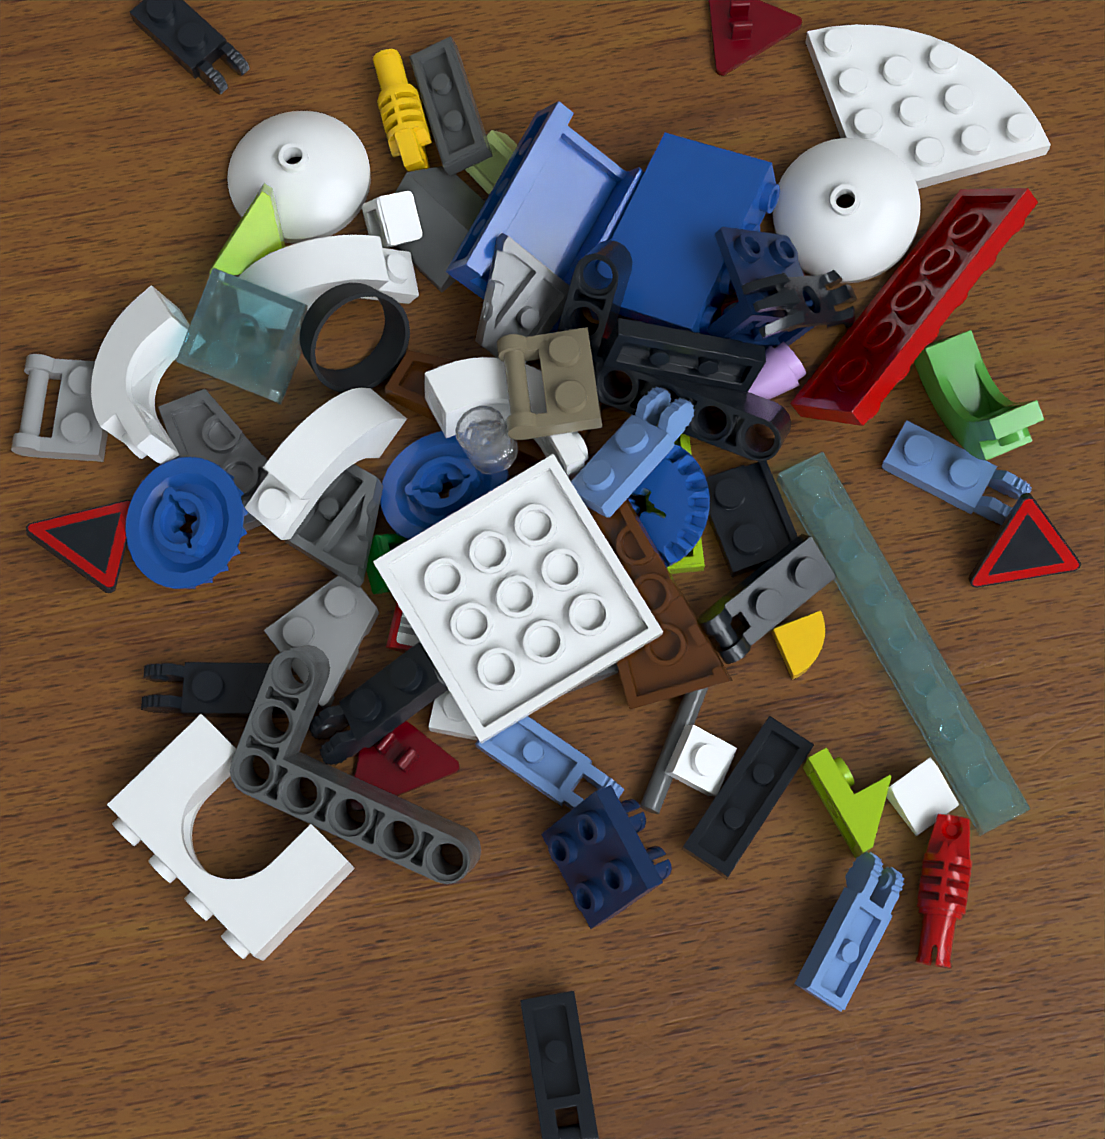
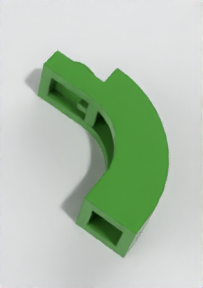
M971 330L951 335L927 345L914 361L922 384L936 412L951 435L969 454L977 459L986 461L1032 442L1027 427L1044 420L1038 401L1015 403L1001 393L985 367Z

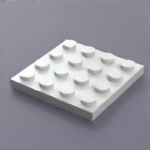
M554 454L373 561L481 744L663 635L658 622Z

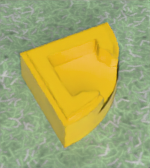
M821 611L774 628L772 631L774 640L792 680L804 674L811 667L822 649L825 639V622Z

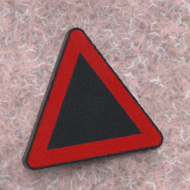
M1024 493L1015 503L968 579L972 587L978 588L1073 572L1080 568L1081 562L1030 493Z
M123 500L32 522L26 526V535L102 591L112 593L117 587L127 546L126 518L131 500Z

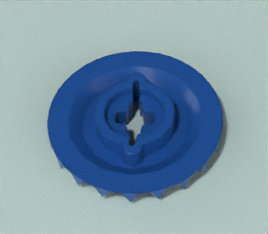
M443 431L432 433L406 447L391 463L382 482V511L396 534L410 540L507 482L510 476L500 451L487 438L468 431L449 438L445 437ZM451 482L454 488L450 489L449 497L441 499L438 493L442 491L443 484Z
M675 443L671 451L632 493V495L646 496L650 491L649 501L655 504V508L664 512L666 517L656 512H642L639 516L640 506L635 503L632 497H628L629 502L667 567L680 561L695 547L706 527L710 509L709 488L700 465L689 452Z
M197 457L173 459L149 473L135 491L126 518L127 544L136 566L153 582L173 589H196L198 585L213 583V577L220 572L229 570L227 564L231 558L241 554L238 545L241 537L248 534L243 527L244 516L249 512L242 504L241 497L244 493L234 483V476L223 470L220 465ZM185 514L197 517V521L191 525L192 534L180 531V527L186 523Z

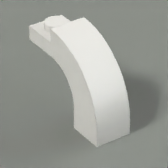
M338 235L296 243L259 259L236 279L243 322L287 328L304 312L308 311L310 306L323 293L345 283L366 284L392 297L398 303L409 304L419 296L411 253L382 248L380 236ZM362 297L365 299L378 300L377 297Z
M152 285L126 307L104 338L92 373L91 398L93 410L101 428L125 443L139 458L143 459L148 455L162 465L175 459L180 454L157 417L155 410L156 390L161 377L170 364L199 338L181 310Z
M469 358L425 372V400L446 438L483 424H507V417L511 413L505 365L499 358ZM525 364L531 412L535 414L546 413L542 372ZM578 431L533 438L542 449L546 458L552 454L555 455L570 481L585 466V461L589 458L585 442Z
M355 388L337 395L308 416L278 447L263 467L269 473L251 497L245 509L281 540L291 539L328 486L344 470L357 461L365 458H380L407 418L370 388Z

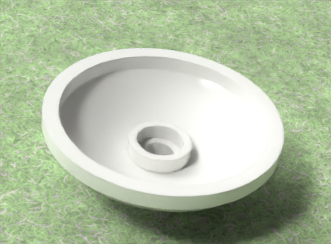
M291 111L272 116L260 122L241 139L230 159L227 180L230 197L241 218L264 183L273 188L285 243H300L316 238L329 237L346 227L357 216L369 193L371 170L368 156L361 140L343 122L319 112ZM293 157L302 158L301 161L296 164L287 163V161Z
M840 138L820 143L805 151L792 162L778 184L780 186V194L776 207L773 210L775 232L790 238L797 249L801 269L811 276L822 275L835 270L842 277L840 283H856L874 278L890 269L903 257L916 235L920 219V196L915 179L909 168L896 154L875 142L858 138ZM841 195H851L855 199L854 204L849 208L839 207L836 201Z

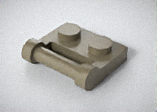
M588 327L530 337L509 334L497 341L498 358L505 365L511 413L507 417L506 423L510 438L526 440L602 428ZM540 359L547 409L546 413L539 414L531 412L525 361Z

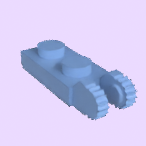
M656 386V388L648 391V394L644 395L638 402L635 415L632 414L571 480L585 506L606 518H610L675 446L674 442L692 421L695 411L693 409L694 405L681 398L675 399L672 403L669 391Z
M907 420L882 464V468L885 471L969 514L975 512L1000 525L1003 524L1012 507L994 497L982 496L986 487L989 486L1015 500L1019 499L1024 493H1030L1032 488L1030 484L1016 477V475L1008 471L996 470V465L975 458L966 450Z
M528 716L481 744L479 740L475 743L476 748L561 807L565 804L572 810L584 800L573 792L582 777L596 787L597 790L611 785L618 799L624 791L621 785L594 767L590 758Z
M865 852L856 857L853 866L849 868L845 876L847 888L844 887L794 983L826 1005L840 1012L845 1010L892 918L891 912L900 896L899 892L903 890V874L893 867L883 869L882 859L872 852Z

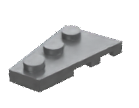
M206 389L159 406L158 408L168 435L180 454L177 458L197 457L220 465L223 470L234 476V483L244 493L241 499L245 508L269 473L263 468L268 462L264 455H261L242 430ZM250 513L244 516L243 527L246 531L263 525Z

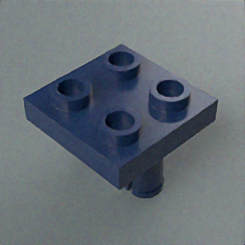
M611 785L592 793L541 834L552 860L557 864L573 895L574 902L582 912L590 929L606 923L663 883L662 880L668 878L672 870L669 859L656 865L653 864L654 860L666 855L665 851L659 846L645 849L637 834L646 825L644 812L628 817V813L641 807L639 803L634 799L620 802Z

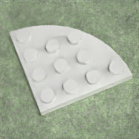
M855 24L807 31L805 42L840 137L865 139L886 147L896 154L909 168L918 189L1047 154L1051 146L1040 122L1016 90L996 71L978 58L948 42L908 29L882 25Z

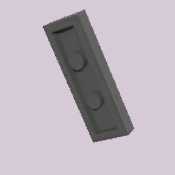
M450 36L410 55L409 59L442 165L449 176L492 157L493 154L458 47Z

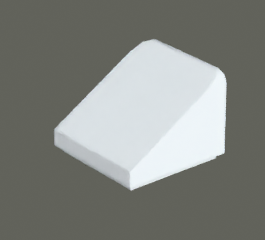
M410 191L380 196L362 204L368 234L380 236L382 248L405 244L422 237V229L414 197Z
M931 757L891 785L886 796L915 836H918L933 825L938 814H948L959 805L938 766Z

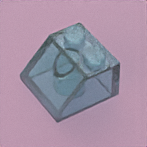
M213 268L176 362L281 405L299 361L301 351L300 329L308 306Z

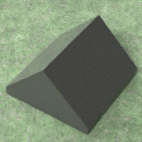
M443 166L407 172L395 193L410 191L413 194L422 229V237L394 247L397 250L410 252L413 265L442 293L456 281L445 271L485 201L456 174L449 176Z

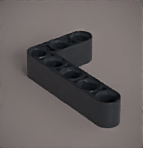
M606 240L594 246L578 261L575 267L557 332L588 327L599 402L635 415L638 402L644 395L648 394V391L656 388V386L668 388L675 392L678 399H685L694 405L693 409L695 411L692 421L689 423V426L685 427V431L682 434L750 460L761 462L774 457L791 429L790 415L778 403L749 392L603 366V348L617 322L631 275L633 261L627 248L617 241ZM595 260H601L608 264L613 274L612 278H605L600 275L596 269ZM582 307L592 309L598 316L599 324L588 321L583 315ZM615 370L625 372L631 378L632 385L621 383L615 375ZM707 406H715L721 409L726 415L727 420L722 421L713 418L708 412ZM763 424L769 427L774 437H762L756 432L754 425Z

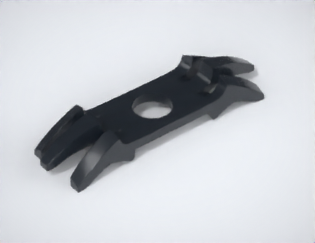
M835 270L822 275L787 277L785 273L758 279L741 286L744 295L775 291L776 294L753 303L755 311L783 310L785 314L784 318L759 329L762 338L786 330L791 332L801 327L827 325L828 328L844 324L846 328H849L855 322L854 306L842 311H836L834 306L845 303L851 304L857 300L853 288L845 284L833 290L827 291L826 286L833 288L842 281V277ZM802 289L811 297L815 313L805 303Z

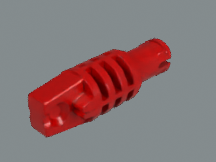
M938 814L928 847L923 856L916 905L919 908L918 913L923 915L916 963L931 966L933 949L938 948L936 967L951 969V954L956 921H961L962 916L966 914L973 863L971 861L970 819L948 814Z

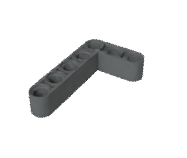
M311 645L298 646L276 655L269 665L231 761L230 776L235 787L248 796L436 882L452 884L464 878L476 866L481 856L480 841L474 832L299 752L329 678V659L322 650ZM295 658L304 661L308 667L309 675L305 684L299 683L292 675L291 665ZM275 707H280L288 715L289 727L286 732L276 728L273 723L272 713ZM256 755L265 759L269 765L270 773L267 780L259 777L254 771L253 761ZM302 777L309 778L316 785L318 792L316 801L308 800L303 796L300 790V780ZM348 799L357 800L363 805L366 813L365 822H357L350 817L347 812ZM395 821H402L410 825L415 837L413 844H405L398 840L394 832ZM444 843L454 844L460 849L464 859L462 866H454L446 862L442 855V845Z

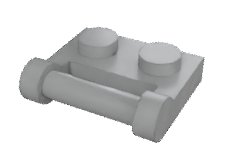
M30 354L26 357L24 371L29 376L19 433L13 435L12 452L28 457L104 462L108 432L100 427L93 410L91 398V381L95 361L54 359L42 354ZM49 379L61 380L52 438L39 436Z

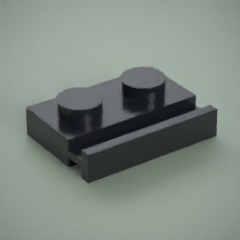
M767 460L758 461L748 466L741 465L706 477L710 495L708 519L732 578L758 569L798 537Z

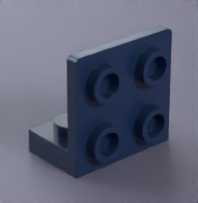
M721 227L715 232L718 246L739 301L727 306L723 310V315L706 328L708 335L765 346L766 350L769 346L775 348L782 342L789 346L815 327H801L791 332L786 330L762 338L759 329L784 318L785 314L783 310L755 311L753 303L776 294L775 291L744 295L741 288L746 283L785 273L787 277L804 276L798 261L797 249L788 236L729 227ZM802 289L805 303L815 313L811 297Z

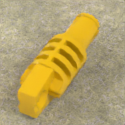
M395 49L382 50L373 56V63L381 88L377 103L391 154L394 158L401 155L404 167L409 172L428 169L430 167L425 145L432 143L418 91L411 84H408L399 52Z

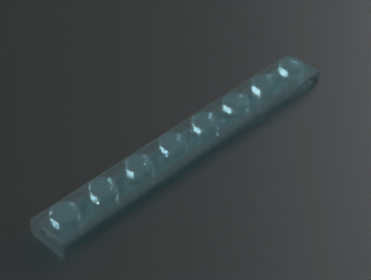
M824 452L780 472L777 477L778 483L806 532L813 538L836 575V578H834L835 583L979 835L982 836L1030 810L1028 803Z

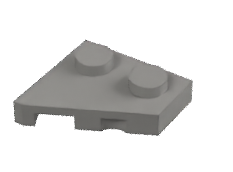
M338 575L264 631L280 653L303 645L316 646L325 653L329 659L330 674L319 701V705L324 710L327 707H331L335 699L334 693L346 670L351 669L359 653V645L363 638L369 634L379 615V611L361 587L358 588ZM295 658L291 667L305 684L309 675L308 667L304 661Z

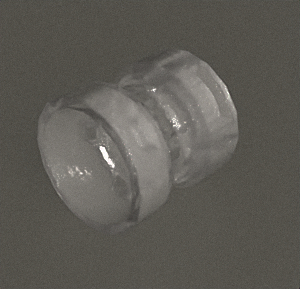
M478 406L465 412L458 420L455 429L456 439L475 469L485 474H495L506 470L512 465L518 453L517 440L508 436L507 423L498 410L490 406Z

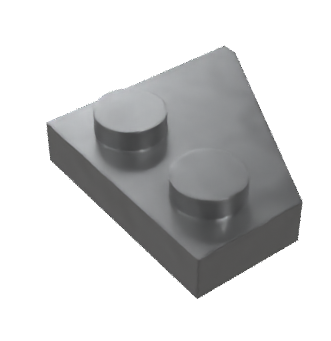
M503 233L499 235L496 241L475 340L497 358V341L503 336L519 334L530 337L548 334L562 315L570 287L512 238Z

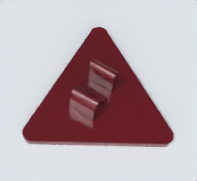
M708 0L716 73L721 76L728 74L798 31L802 26L801 17L761 0Z
M405 721L370 748L364 747L359 751L355 777L391 794L400 796L456 774L459 771L460 765L455 758L408 721ZM351 799L350 804L355 811L364 810L360 802Z

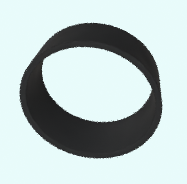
M362 283L341 284L323 293L308 309L300 329V346L305 359L318 379L326 387L340 393L355 388L372 389L385 381L401 363L410 338L409 321L403 307L392 297ZM377 297L384 310L385 324L381 339L371 354L360 363L346 369L333 370L318 365L315 356L316 342L327 319L342 305L354 299Z

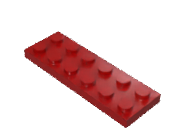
M1029 188L960 189L790 404L796 412L805 418L864 426L868 420L872 419L878 413L881 403L894 386L907 376L910 366L928 344L936 339L939 329L951 313L964 303L968 297L969 290L985 271L993 266L998 253L1014 234L1022 229L1025 219L1038 204Z

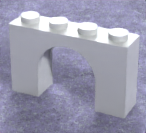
M200 714L107 804L118 816L112 825L133 846L141 840L154 853L148 860L152 867L169 883L178 878L191 891L184 898L186 902L204 920L207 921L214 915L227 928L221 937L242 959L251 953L254 957L264 961L355 868L310 824L269 866L252 876L241 879H224L209 874L198 861L193 848V824L202 804L230 777L231 761L236 748Z

